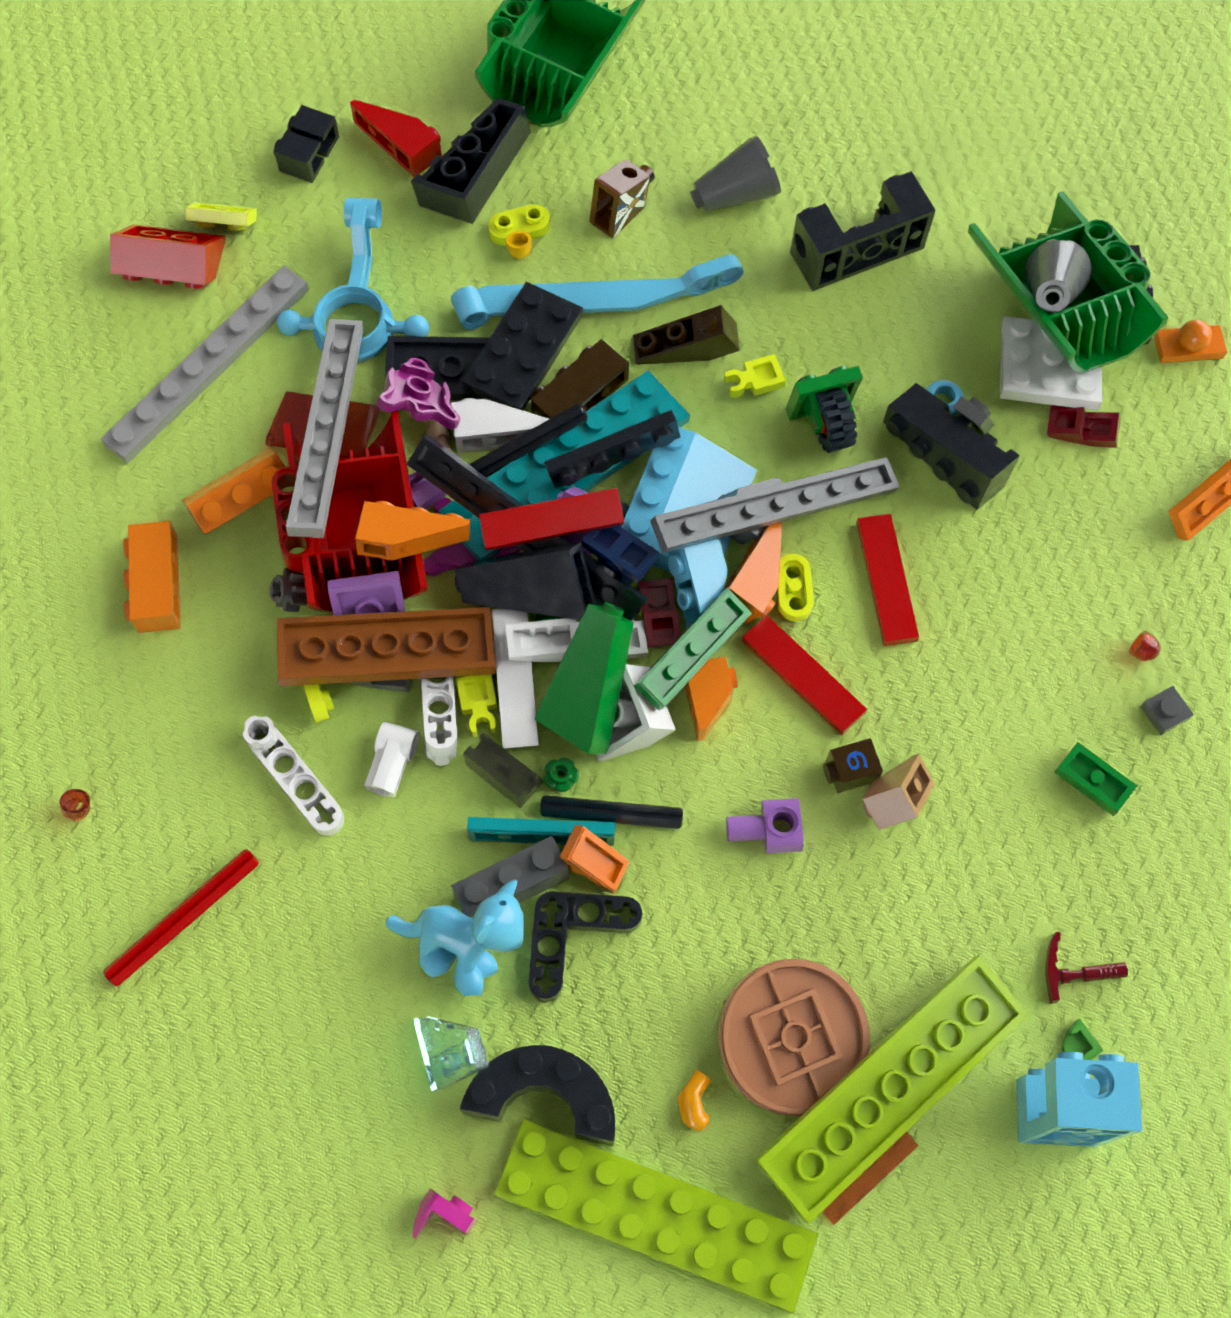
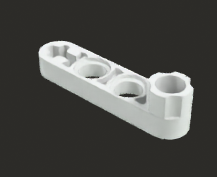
M447 677L445 681L438 684L430 682L427 678H421L426 758L431 759L435 765H448L449 761L457 755V725L453 677ZM442 701L449 706V709L443 714H435L429 710V706L434 702ZM442 725H444V730H443V729H438V730H437V726H442Z
M256 715L248 718L244 723L245 730L242 735L255 756L319 834L328 836L339 832L344 824L342 810L274 726L272 720L267 716L257 717ZM261 732L267 735L261 740L257 738V735ZM274 746L275 749L270 753L268 749ZM288 756L294 759V765L290 771L279 773L275 770V763L279 758ZM309 782L315 785V792L311 798L302 800L296 797V789L300 784ZM320 802L328 814L333 813V823L328 825L325 821L321 822L322 818L314 806Z

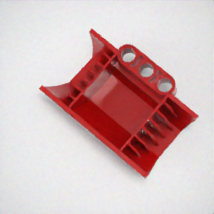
M398 410L391 412V416L382 432L368 448H365L363 453L353 454V450H349L350 455L339 457L324 538L288 536L286 520L288 519L293 491L285 492L282 490L286 487L295 486L302 448L297 442L290 422L283 423L289 467L276 471L271 482L278 536L285 566L291 571L304 573L308 607L319 612L333 613L328 592V581L394 571L399 572L404 600L428 591L422 553L393 561L357 554L355 538L364 501L374 503L376 501H386L396 507L408 509L414 507ZM297 547L305 549L299 554L290 553L292 549Z

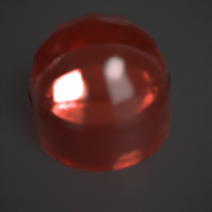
M1143 631L1132 643L1129 654L1141 661L1154 660L1160 653V642L1149 632Z
M81 789L66 791L59 801L61 813L71 821L84 819L91 808L89 795ZM79 803H83L78 810H76Z

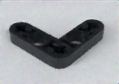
M555 891L542 894L535 905L530 959L529 988L533 997L542 1002H550L561 994L564 979L567 929L631 933L641 924L642 907L639 902L627 896ZM549 901H555L557 908L563 909L562 912H556L554 920L555 928L562 926V931L552 928L539 930L540 925L545 927L548 925L547 912L541 910L549 906ZM585 903H593L598 907L600 913L596 920L586 922L579 917V908ZM604 904H611L610 912L620 913L623 906L630 907V913L636 914V917H631L629 923L624 924L621 917L610 915V923H603L605 919ZM545 937H554L560 944L559 951L553 956H545L538 949L539 942ZM537 961L546 965L559 963V968L552 966L550 968L551 981L557 982V984L550 987L548 993H542L541 986L535 985L536 981L543 979L544 972L543 966L536 967Z

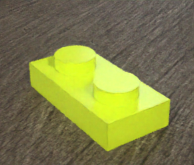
M195 202L185 207V220L196 221V226L215 227L216 223L227 224V229L246 230L247 226L257 221V208Z

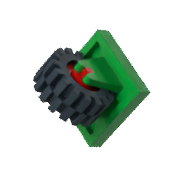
M859 365L851 368L839 366L832 369L828 374L818 377L814 374L800 378L793 387L785 409L789 421L807 416L814 434L818 435L819 444H822V449L826 450V453L852 447L857 442L855 439L857 438V432L855 431L857 426L853 420L856 419L852 400L863 379Z

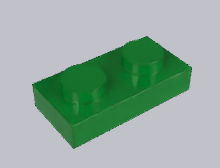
M1079 742L1075 744L1054 771V773L1112 816L1118 813L1137 787L1135 783Z

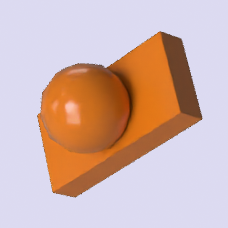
M1194 319L1188 321L1181 328L1160 329L1154 335L1160 363L1223 359L1227 354L1221 326H1209L1202 320Z
M580 825L574 826L559 857L567 863L572 872L584 875L604 891L614 894L630 862L587 828Z

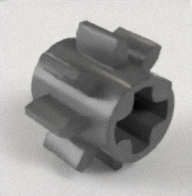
M284 568L283 575H276L272 579L270 597L276 602V607H283V611L299 612L300 606H307L304 573Z

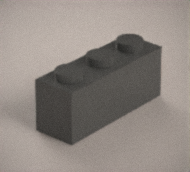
M550 836L451 885L463 914L474 918L479 904L487 897L495 895L508 881L517 880L514 897L520 904L568 880L569 868L566 862L559 858L561 852L554 838Z

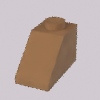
M919 754L911 756L873 781L862 799L864 801V809L867 815L873 818L879 830L915 819L921 812L935 785Z

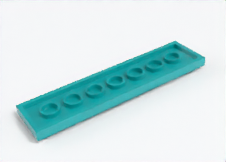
M648 370L586 411L588 415L587 422L528 455L510 462L488 477V479L524 506L556 500L560 492L563 493L574 486L588 492L633 460H624L612 465L602 473L590 474L579 479L573 485L561 486L556 489L544 462L669 410L673 411L678 427H682L689 422L690 414ZM455 500L439 510V514L442 515L454 513L462 516L464 519H470V538L468 541L461 543L476 560L492 558L506 548L486 551L480 519Z

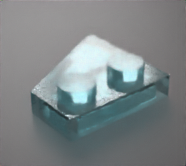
M429 1016L413 1020L431 1091L445 1089L489 1067L479 1028Z

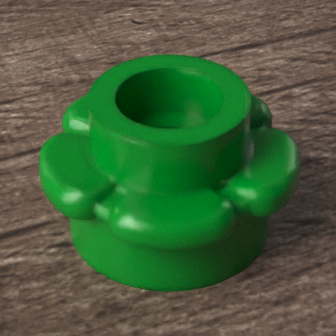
M568 758L553 759L544 768L546 772L544 782L555 791H568L578 781L579 771L574 767V762ZM560 771L564 772V776H563V777H559V776L557 775L558 772H560Z

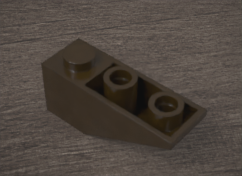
M722 305L633 335L635 361L638 365L709 361L740 351L737 323Z

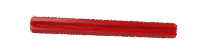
M248 849L242 850L107 966L103 971L107 980L114 986L122 984L254 870L259 864L257 858Z

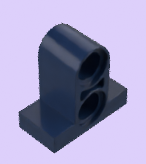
M619 525L589 531L581 540L582 547L596 555L600 563L629 584L633 580L639 583L659 559V551Z

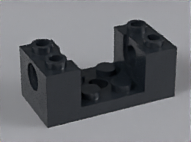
M912 171L902 175H893L886 181H883L880 192L882 198L878 204L879 208L876 209L874 222L863 226H854L843 233L826 203L817 207H808L796 215L790 254L812 291L924 249L936 209Z

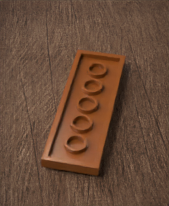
M490 607L277 618L279 687L495 674L496 672Z

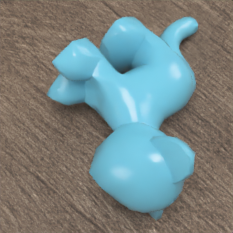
M517 880L508 881L495 895L487 897L476 909L474 918L468 917L454 907L440 905L437 907L431 906L423 910L415 922H407L398 916L391 915L386 919V927L404 937L420 938L419 965L431 977L446 973L458 958L454 972L455 988L464 996L482 995L483 978L498 972L497 961L486 949L506 953L521 947L523 942V912L518 900L514 897Z

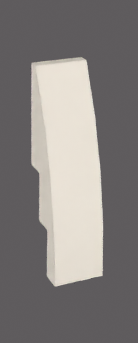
M508 609L492 610L503 749L539 746L537 721L534 719L536 707L532 661L509 660L505 624L528 622V613Z
M564 618L505 624L509 660L561 662L580 622H576V619ZM643 620L633 621L634 625L627 659L645 658L648 655L644 622Z

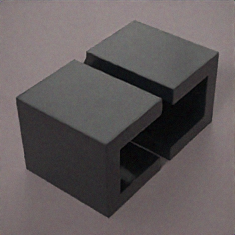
M301 105L296 115L290 118L283 137L275 143L273 154L279 171L313 183L325 163L324 158L316 156V154L328 157L340 137L335 116Z

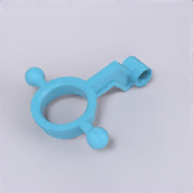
M345 199L344 222L346 227L351 228L353 248L348 285L339 286L326 293L318 302L311 317H301L294 310L281 312L277 318V326L283 334L292 336L301 330H313L316 343L320 350L323 351L326 337L325 325L329 316L336 309L346 304L362 303L374 308L380 317L377 327L369 335L362 338L357 363L369 360L381 353L387 347L388 336H393V334L427 337L430 327L428 321L423 316L412 315L406 321L393 320L392 313L387 304L374 290L368 288L373 259L370 230L371 228H380L382 207L380 199Z

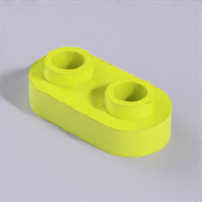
M538 204L499 212L489 220V236L494 243L503 246L507 245V236L515 231L527 232L530 234L531 239L541 237L550 229V214L545 207Z
M787 554L780 559L779 588L777 589L778 610L785 619L792 622L805 620L811 614L814 604L811 567L808 560L799 554ZM793 571L798 577L790 578L786 573ZM798 603L801 608L794 610L789 604Z
M320 684L303 685L316 723L330 719L328 711L335 708L328 689L322 691Z

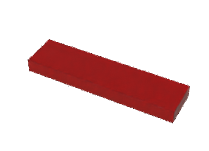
M618 488L479 514L486 551L625 524Z
M891 514L858 518L856 524L883 646L918 642V628Z
M768 615L764 619L762 618L742 637V642L841 736L866 714L868 709Z

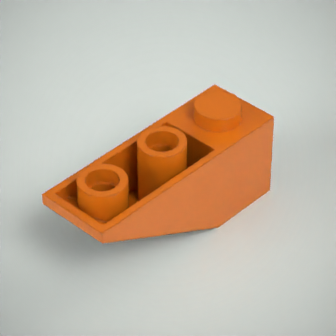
M364 501L355 538L357 554L393 561L468 541L470 538V519H464L462 516L454 513H447L445 515L430 513L420 507H411L410 509L396 507L386 501H376L375 503Z

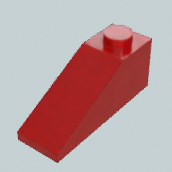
M355 99L350 102L354 124L413 177L430 166L429 163L437 155L442 157L439 133L434 127H428L419 118Z

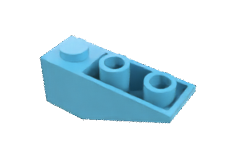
M720 539L668 552V566L675 579L678 591L677 601L683 610L686 629L725 588L728 570Z

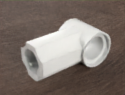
M385 721L382 723L375 742L376 754L364 785L366 789L385 797L396 796L407 761L410 762L415 755L419 741V731Z

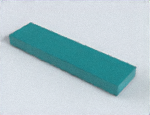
M468 817L467 831L471 841L536 844L552 836L556 844L566 845L574 826L580 825L587 828L609 846H612L615 839V822Z

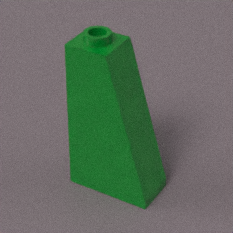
M607 602L603 606L588 604L534 718L587 754H606L609 749L634 625L633 622L622 616L624 611L621 608Z

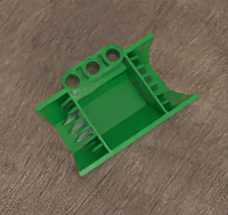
M503 0L487 24L488 52L476 68L475 78L492 102L500 98L525 106L528 122L539 127L560 125L568 120L645 0H635L621 11L618 7L610 10L608 9V2L597 4L596 0Z
M1064 191L1057 194L1047 233H1039L1037 239L1028 237L1024 244L1014 242L1012 248L1003 246L1000 248L999 253L975 223L969 225L968 233L979 250L1067 363L1081 374L1127 358L1150 340L1167 323V314L1146 290L1151 277L1149 268L1109 222L1100 219L1088 221ZM1052 239L1071 240L1084 248L1091 260L1092 270L1090 282L1084 292L1058 312H1047L1039 307L1029 291L1024 278V269L1028 256L1038 245Z

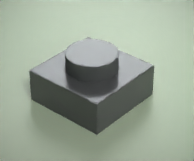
M1174 686L1146 700L1140 706L1160 735L1186 722L1194 715Z

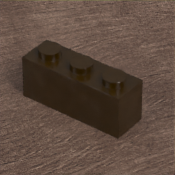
M600 339L593 346H587L580 353L578 359L570 366L562 367L556 374L555 379L549 384L540 386L533 393L530 399L531 413L551 419L579 403L588 411L612 395L629 380V362L604 340Z

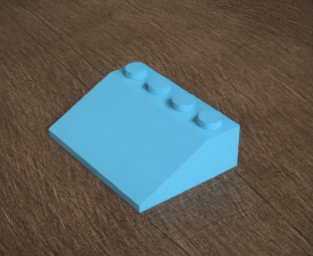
M678 427L680 438L674 440L668 446L653 449L625 516V524L621 526L659 551V559L653 566L670 571L668 552L662 553L650 523L651 519L656 515L715 501L723 494L726 495L738 488L752 485L757 469L698 433ZM728 536L719 538L724 556L731 540Z

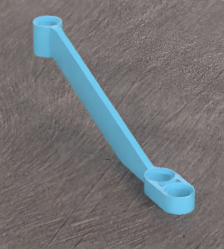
M729 254L696 265L686 271L680 278L541 283L533 285L583 307V313L638 311L683 295L697 296L730 285L741 278L744 269L738 257L734 254ZM524 284L489 285L479 289L473 286H466L455 291L451 296V302L462 327L466 330L477 329L483 326L490 317L504 316Z

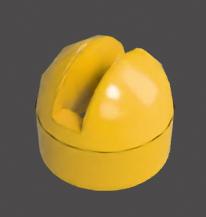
M515 231L507 236V250L511 257L522 260L531 253L532 240L530 234L524 231Z

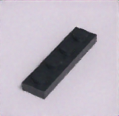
M669 410L545 461L544 464L554 488L573 485L585 476L593 473H602L612 465L624 460L636 459L642 453L656 447L668 446L674 440L681 437L677 420L673 411Z

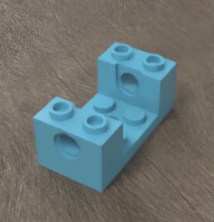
M1059 1052L1057 1053V1058L1045 1063V1069H1029L1028 1075L1025 1074L1016 1079L1018 1143L1097 1147L1142 1132L1139 1066L1136 1062H1124L1123 1055L1102 1054L1098 1055V1060H1083L1082 1053Z

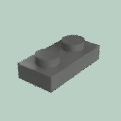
M961 396L953 406L959 416L963 415L972 421V426L984 435L994 426L990 419L992 413L988 410L989 408L975 397L968 401Z

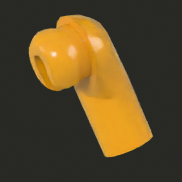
M695 1070L677 1099L681 1120L694 1131L705 1129L709 1123V1115L704 1112L700 1097L711 1082V1079L699 1070Z

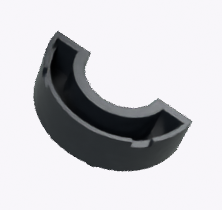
M545 1045L523 1046L497 1056L486 1064L473 1078L461 1102L460 1111L464 1115L501 1122L506 1108L517 1097L531 1091H546L560 1097L571 1108L575 1119L576 1138L614 1146L615 1113L611 1097L604 1082L584 1060L560 1048Z

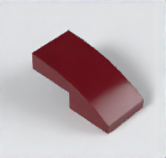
M1051 405L1047 437L1095 447L1117 448L1121 420L1120 412H1086L1084 407L1073 408Z
M673 578L639 581V592L649 598L641 609L647 648L671 646L681 636Z

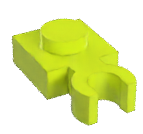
M775 354L744 362V371L732 369L724 373V383L735 381L739 384L730 387L729 395L732 398L743 395L745 390L750 388L754 396L785 388L786 380Z
M491 674L456 678L463 715L473 713L469 720V727L473 737L478 736L477 725L480 722L489 723L491 732L496 733V719L492 713L488 712V710L498 709Z

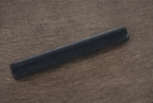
M580 403L576 404L469 465L485 477H488L510 462L528 455L587 422V412Z
M547 795L542 796L540 813L543 817L676 829L681 828L683 822V809L680 807Z

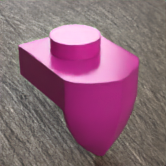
M430 1188L417 1210L412 1237L416 1239L435 1212L464 1233L469 1234L477 1221L469 1216L473 1207L455 1195L448 1201Z

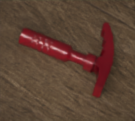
M1055 932L1049 943L1045 977L1050 1004H1055L1060 1000L1059 982L1061 984H1069L1071 980L1082 979L1088 982L1125 978L1128 976L1125 962L1084 966L1081 970L1069 971L1068 968L1058 969L1056 966L1058 962L1056 952L1058 951V942L1061 939L1060 932Z

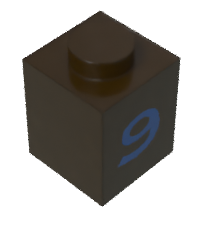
M871 738L831 749L826 758V763L823 764L825 777L829 784L834 783L837 793L871 784L883 772Z

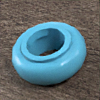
M939 380L926 388L935 396L938 394L949 396L952 400V403L947 404L950 414L953 416L957 414L953 406L961 396L964 397L961 388L957 384L948 380Z

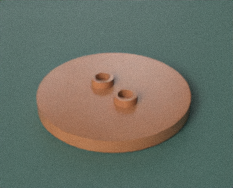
M783 959L764 964L752 970L733 988L727 997L720 1015L718 1043L721 1059L728 1076L747 1099L759 1107L774 1113L802 1116L868 1055L870 1034L867 1016L859 997L839 974L813 961Z

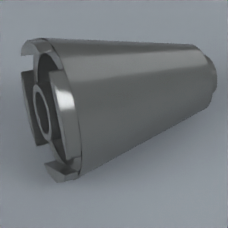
M758 136L746 140L693 183L694 190L690 191V194L697 209L703 207L705 212L772 198L781 193L775 168H771L767 159L770 156Z
M1052 239L1038 245L1028 256L1024 269V278L1029 291L1039 307L1047 312H1058L1081 295L1091 279V260L1085 249L1071 240Z

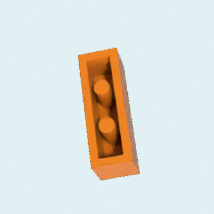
M268 448L182 499V502L198 528L204 534H207L273 494L272 477L276 471L284 468L285 465L277 452Z
M170 521L128 525V538L123 540L124 554L129 559V569L124 570V583L126 589L129 590V601L124 603L126 620L132 622L138 633L180 629L178 535Z

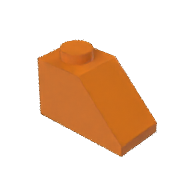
M726 656L709 659L685 685L697 741L704 740L730 703L733 688L738 687L734 667L728 668Z

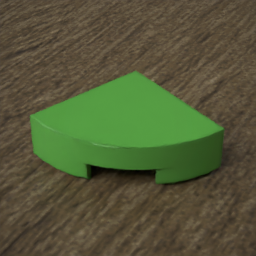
M1081 1019L1076 1020L1065 1033L1062 1052H1079L1083 1054V1060H1091L1104 1051Z

